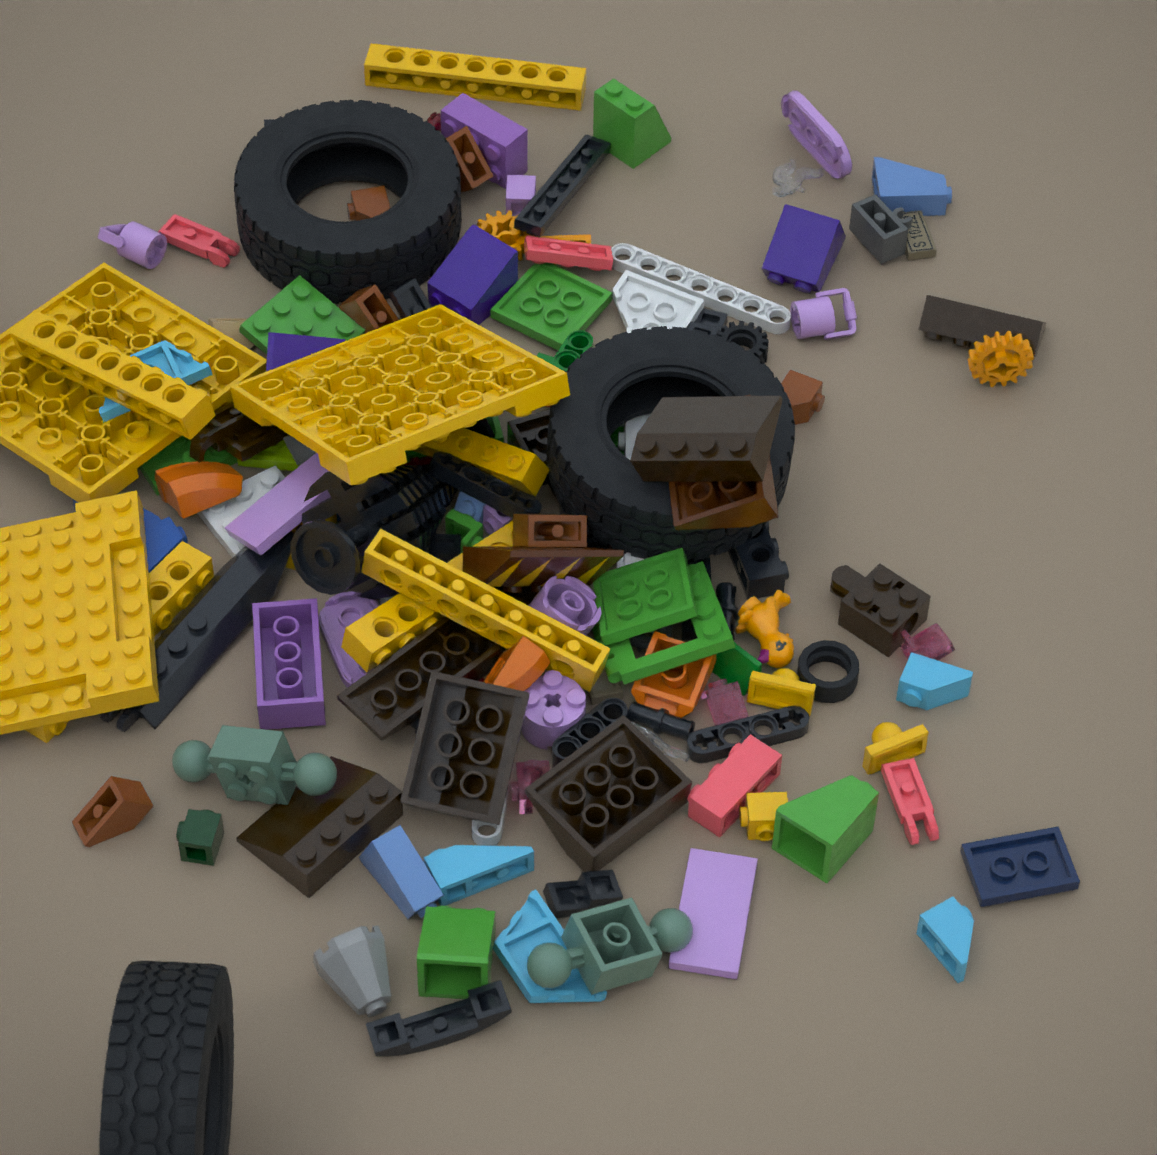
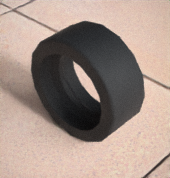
M822 640L812 643L803 649L798 659L797 675L800 681L816 685L814 700L821 703H835L845 700L853 694L858 683L859 660L855 652L847 645L837 641ZM832 662L845 669L847 676L834 682L823 681L814 677L809 672V668L816 663Z

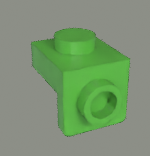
M452 508L445 516L446 534L461 535V553H463V547H472L484 539L483 524L474 520L470 515L462 514Z

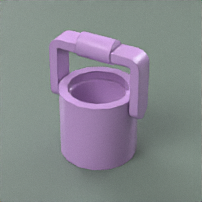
M134 221L127 225L117 224L100 227L98 239L117 248L119 256L147 269H153L161 262L167 248V238L165 235Z
M846 288L815 293L816 298L791 303V322L797 339L824 335V340L850 336L856 332L855 320L857 315L854 301H851L850 293ZM842 294V305L849 330L834 332L835 314L829 296Z

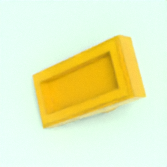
M780 668L774 671L772 675L752 670L747 702L775 709L799 706L805 709L810 716L816 685L800 681L799 676L789 668Z
M880 723L872 732L871 739L873 744L865 747L862 767L868 775L880 771L882 764L910 759L925 753L928 730L921 724L902 732V729L895 723Z

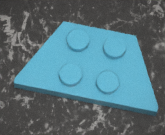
M166 340L129 355L130 357L136 356L143 363L151 367L156 366L160 368L165 374L173 378H181L187 385L213 375L207 362L204 361L201 364L193 360L190 353L176 349L175 345ZM106 397L103 407L99 408L103 422L131 411Z
M536 889L531 891L526 903L520 911L514 914L508 927L500 933L493 945L494 952L529 1003L601 1002L605 1000L607 991L591 995L578 969H573L566 982L555 988H544L532 981L527 971V960L535 947L543 943H556L566 950L567 948L561 939L564 929Z

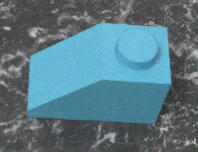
M911 652L899 680L896 700L911 707L929 710L962 699L969 695L973 672Z
M952 896L920 914L916 934L956 982L960 983L964 981L974 920L969 909L964 905L961 906Z

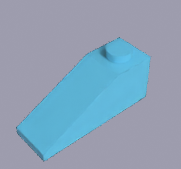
M453 845L446 849H437L430 855L423 857L424 864L443 893V896L438 900L440 906H446L534 871V850L531 846Z

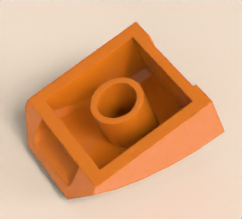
M195 461L170 465L155 470L154 477L161 500L174 508L183 519L237 497L242 491L243 476L229 464L201 461L199 463Z
M654 631L645 656L685 642ZM716 654L636 680L632 686L631 693L639 704L657 710L664 708L669 710V714L682 718L693 712L716 663Z
M522 636L499 656L483 682L525 691L542 675L550 661L544 650Z

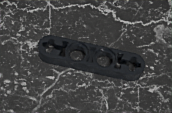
M440 451L433 454L428 470L435 478L513 518V514H540L542 505L534 497L450 453Z
M788 706L694 731L687 739V756L696 763H708L727 758L736 743H728L725 741L724 736L732 733L740 736L741 741L739 743H742L751 734L768 746L799 739L807 733L809 714L802 707ZM793 719L794 722L799 723V725H794V723L789 722V720ZM764 725L768 726L772 732L768 735H759L754 729ZM696 744H702V746L707 747V749L702 750L701 747L696 746Z

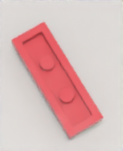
M534 236L525 237V259L536 264L554 263L568 268L574 266L586 267L593 271H611L613 255L611 246Z

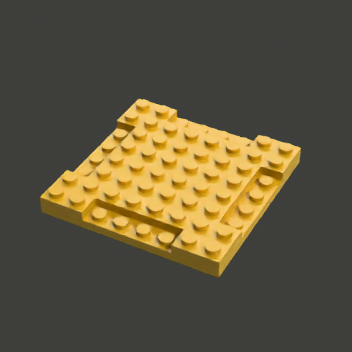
M105 262L36 309L45 315H52L59 322L67 326L69 324L74 326L79 332L87 336H95L100 342L108 346L113 345L128 356L166 340L175 345L176 349L190 353L193 360L201 364L204 361L207 362L213 375L189 386L206 391L211 397L212 401L210 403L214 411L220 406L223 407L233 402L230 390L231 385L266 372L267 359ZM24 317L0 334V444L49 475L51 485L78 503L118 494L139 478L137 468L182 435L132 410L103 422L99 408L104 405V396L19 353L10 332L26 318Z
M441 304L230 386L235 409L261 426H277L318 453L322 467L349 485H360L375 475L390 473L397 466L407 463L406 450H415L420 448L425 442L445 438L450 432L457 429L472 427L479 420L501 415L504 410L516 417H525L532 414L538 408L555 405L560 399L570 396L567 372Z
M137 490L75 503L76 512L0 528V735L159 702L144 511Z

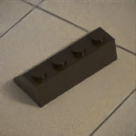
M927 295L919 330L925 331L924 337L942 341L943 335L954 338L953 344L970 347L971 342L975 341L983 343L984 335L992 338L996 331H999L1000 336H1004L1007 331H1011L1012 337L1020 333L1023 340H1029L1033 355L1036 357L1046 322Z

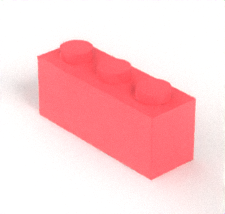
M751 734L742 743H736L731 749L728 758L722 764L717 763L711 769L708 778L701 785H695L690 791L687 798L689 801L688 817L720 838L739 818V808L745 807L746 793L764 792L780 775L782 754Z

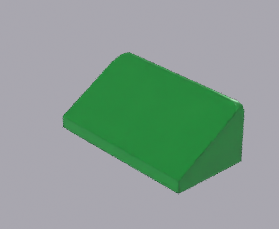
M735 643V648L716 654L717 660L712 672L739 694L745 696L748 694L752 670L761 672L762 663Z

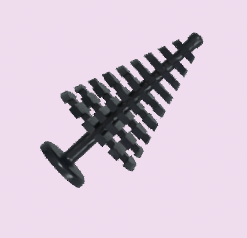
M430 464L423 466H397L394 471L375 475L360 485H349L333 473L326 472L310 486L304 502L326 490L331 497L302 513L303 525L294 533L291 541V558L297 573L314 590L328 595L342 593L372 579L361 573L363 563L360 564L359 556H362L364 559V552L379 530L382 529L425 551L430 546L432 538L446 513L445 508L450 505L457 489L432 476L428 470ZM337 513L340 517V520L336 523L326 521V519ZM379 582L375 587L361 593L358 597L375 600L395 596L399 592Z

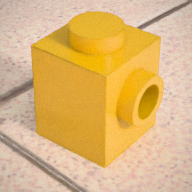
M787 792L746 793L745 807L739 808L740 827H746L748 840L770 841L773 839L776 810L780 805L788 802Z

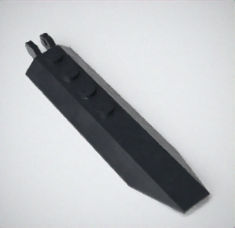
M290 531L262 555L257 554L246 546L242 548L217 572L154 642L159 702L125 708L123 714L117 720V729L125 732L142 717L154 729L162 723L253 620L252 603L269 602L274 596L291 554L293 532ZM122 709L102 713L100 718L109 723Z

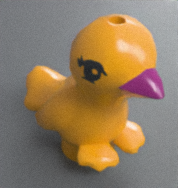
M777 590L773 596H769L764 602H761L755 596L749 598L738 612L740 617L738 620L739 624L734 631L739 634L747 630L751 636L757 639L761 645V651L757 660L762 664L767 663L774 668L787 666L794 656L793 639H790L789 633L784 634L779 631L780 621L778 613L782 608L791 603L790 596L781 590Z

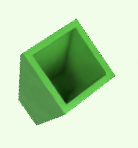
M614 78L594 91L593 137L610 142V154L632 169L671 142V136L655 105Z
M849 775L780 805L775 815L772 849L823 882L828 883L873 832L879 792L869 783Z
M444 905L437 907L426 906L417 951L418 996L466 999L469 998L467 990L490 983L496 931L495 911L483 908L458 909Z

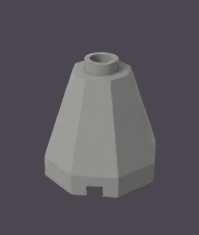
M360 926L328 941L329 950L324 954L321 948L314 952L313 964L319 976L358 1015L367 1014L368 1017H373L387 1009L386 1004L391 1000L385 942L379 926H372V932L368 931L367 926Z

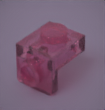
M937 622L913 637L909 635L906 629L900 632L904 642L900 648L907 659H909L911 652L940 660L955 651L953 643Z
M725 678L707 684L709 690L704 691L701 697L702 700L707 699L714 725L749 717L738 681L728 684Z
M533 759L525 762H516V781L510 782L512 802L518 801L519 814L533 813V804L524 793V790L550 770L548 760L538 761Z

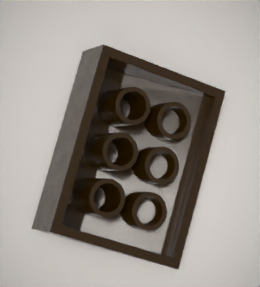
M781 396L662 397L637 433L630 462L644 482L763 481L783 399Z
M431 671L400 802L406 806L499 825L530 693Z
M623 715L526 787L524 793L566 854L584 872L602 869L688 802L687 798L691 790L692 781Z
M333 756L329 758L336 766L337 779L330 791L320 796H311L303 793L296 786L288 805L275 804L236 837L239 844L308 898L403 815V804L400 802L402 791L377 772Z

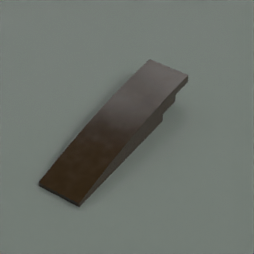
M522 586V592H503L526 605H529L538 594V592H530L531 586ZM494 587L503 592V587ZM444 616L338 694L337 700L383 741L421 717L431 671L478 681L490 672L499 656L507 649Z

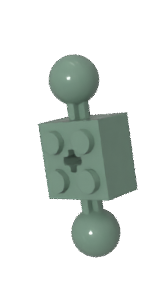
M222 725L212 749L202 741L188 740L176 748L172 757L173 769L182 780L191 783L200 782L209 777L211 773H216L227 798L236 801L248 800L265 804L288 805L296 785L307 795L320 796L330 791L337 779V769L334 762L322 753L306 754L296 762L283 731Z
M631 897L571 914L561 936L567 950L556 943L538 945L531 951L528 957L527 971L532 981L544 988H555L566 982L573 969H578L592 995L652 977L663 955L662 951L668 953L677 952L689 944L693 935V925L690 918L683 911L676 908H666L657 912L651 919L649 926H647Z

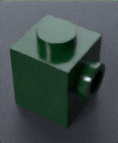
M188 809L185 821H180L176 834L181 861L209 866L215 865L224 836L222 814L207 809Z

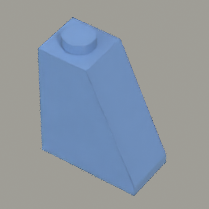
M874 157L871 177L874 195L876 194L891 211L902 207L904 212L921 210L923 216L946 214L947 204L952 202L951 186L947 187L945 175L885 158Z
M401 825L371 841L359 856L362 864L407 919L416 914L423 918L426 906L437 907L436 902L443 896V893Z

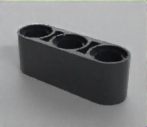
M607 698L560 735L552 745V768L623 715L628 719L627 704L619 698Z

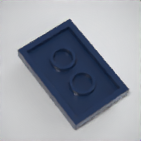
M1059 826L961 844L960 853L980 907L1079 888L1080 880Z

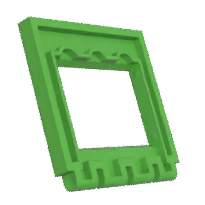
M703 561L688 565L697 617L691 618L698 638L637 659L635 658L629 638L622 642L607 645L611 649L604 669L609 682L617 683L623 681V684H627L735 648L732 634ZM598 621L592 628L595 641L604 645Z

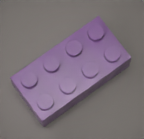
M317 598L252 603L257 709L260 729L326 725Z

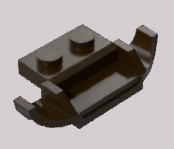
M231 402L215 410L216 416L191 440L190 457L200 463L204 460L206 450L212 447L218 452L225 450L243 462L265 449L277 445L288 434L275 425H259L235 409L234 403Z

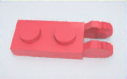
M174 214L158 231L165 235L167 243L202 258H208L214 265H219L223 268L230 263L228 254L234 257L240 252V246L236 241L230 240V238L223 236L220 232L177 214Z
M910 758L882 764V776L900 823L904 825L905 835L909 844H919V832L915 821L919 820L924 821L925 831L929 840H939V830L934 817V808L915 759Z

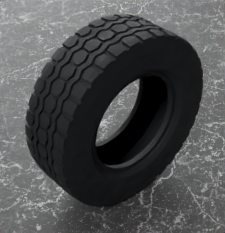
M339 100V102H320V105L312 104L302 107L301 110H293L286 113L284 117L280 116L273 120L269 126L266 125L257 132V136H253L248 142L247 148H244L236 166L234 195L240 242L253 267L269 282L272 281L273 285L282 290L300 275L334 304L342 303L356 291L376 284L384 298L389 299L388 293L410 279L416 278L419 285L426 282L429 276L432 277L457 245L462 216L460 168L456 155L439 130L436 131V127L428 121L424 122L423 118L412 112L409 114L405 109L396 106L393 108L390 104L372 103V101L358 100V102ZM351 180L385 186V188L394 192L400 198L394 206L377 216L347 222L319 218L297 205L305 195L316 188L334 182Z
M667 326L652 327L648 330L647 328L635 329L631 333L626 331L614 335L612 339L607 338L595 344L594 348L590 347L568 367L565 372H567L570 396L560 399L557 404L550 406L546 462L549 468L548 475L553 492L562 509L565 508L567 515H587L588 535L592 534L595 540L606 546L608 544L611 545L612 549L624 550V554L629 552L631 556L647 559V557L650 558L683 548L687 561L691 558H694L695 561L709 558L712 554L714 556L728 552L731 547L734 549L746 542L747 538L751 539L769 522L766 521L751 527L676 530L673 524L669 482H644L630 460L618 450L610 437L619 426L628 420L652 413L662 397L745 396L748 394L751 396H781L783 400L770 450L778 508L786 490L795 443V422L791 403L787 393L784 392V387L777 377L774 378V373L765 363L761 364V360L750 351L748 353L745 352V348L734 342L729 343L726 338L715 334L711 336L708 335V332L696 329L690 331L687 328L673 326L672 329H667Z
M143 960L131 962L128 965L118 989L108 1039L101 1102L99 1155L229 1154L234 1072V1015L230 977L225 966L210 963Z

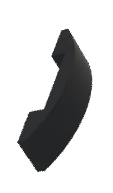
M501 980L467 990L469 998L401 1019L400 1013H396L365 1023L376 1057L406 1055L444 1046L478 1033L512 1013Z

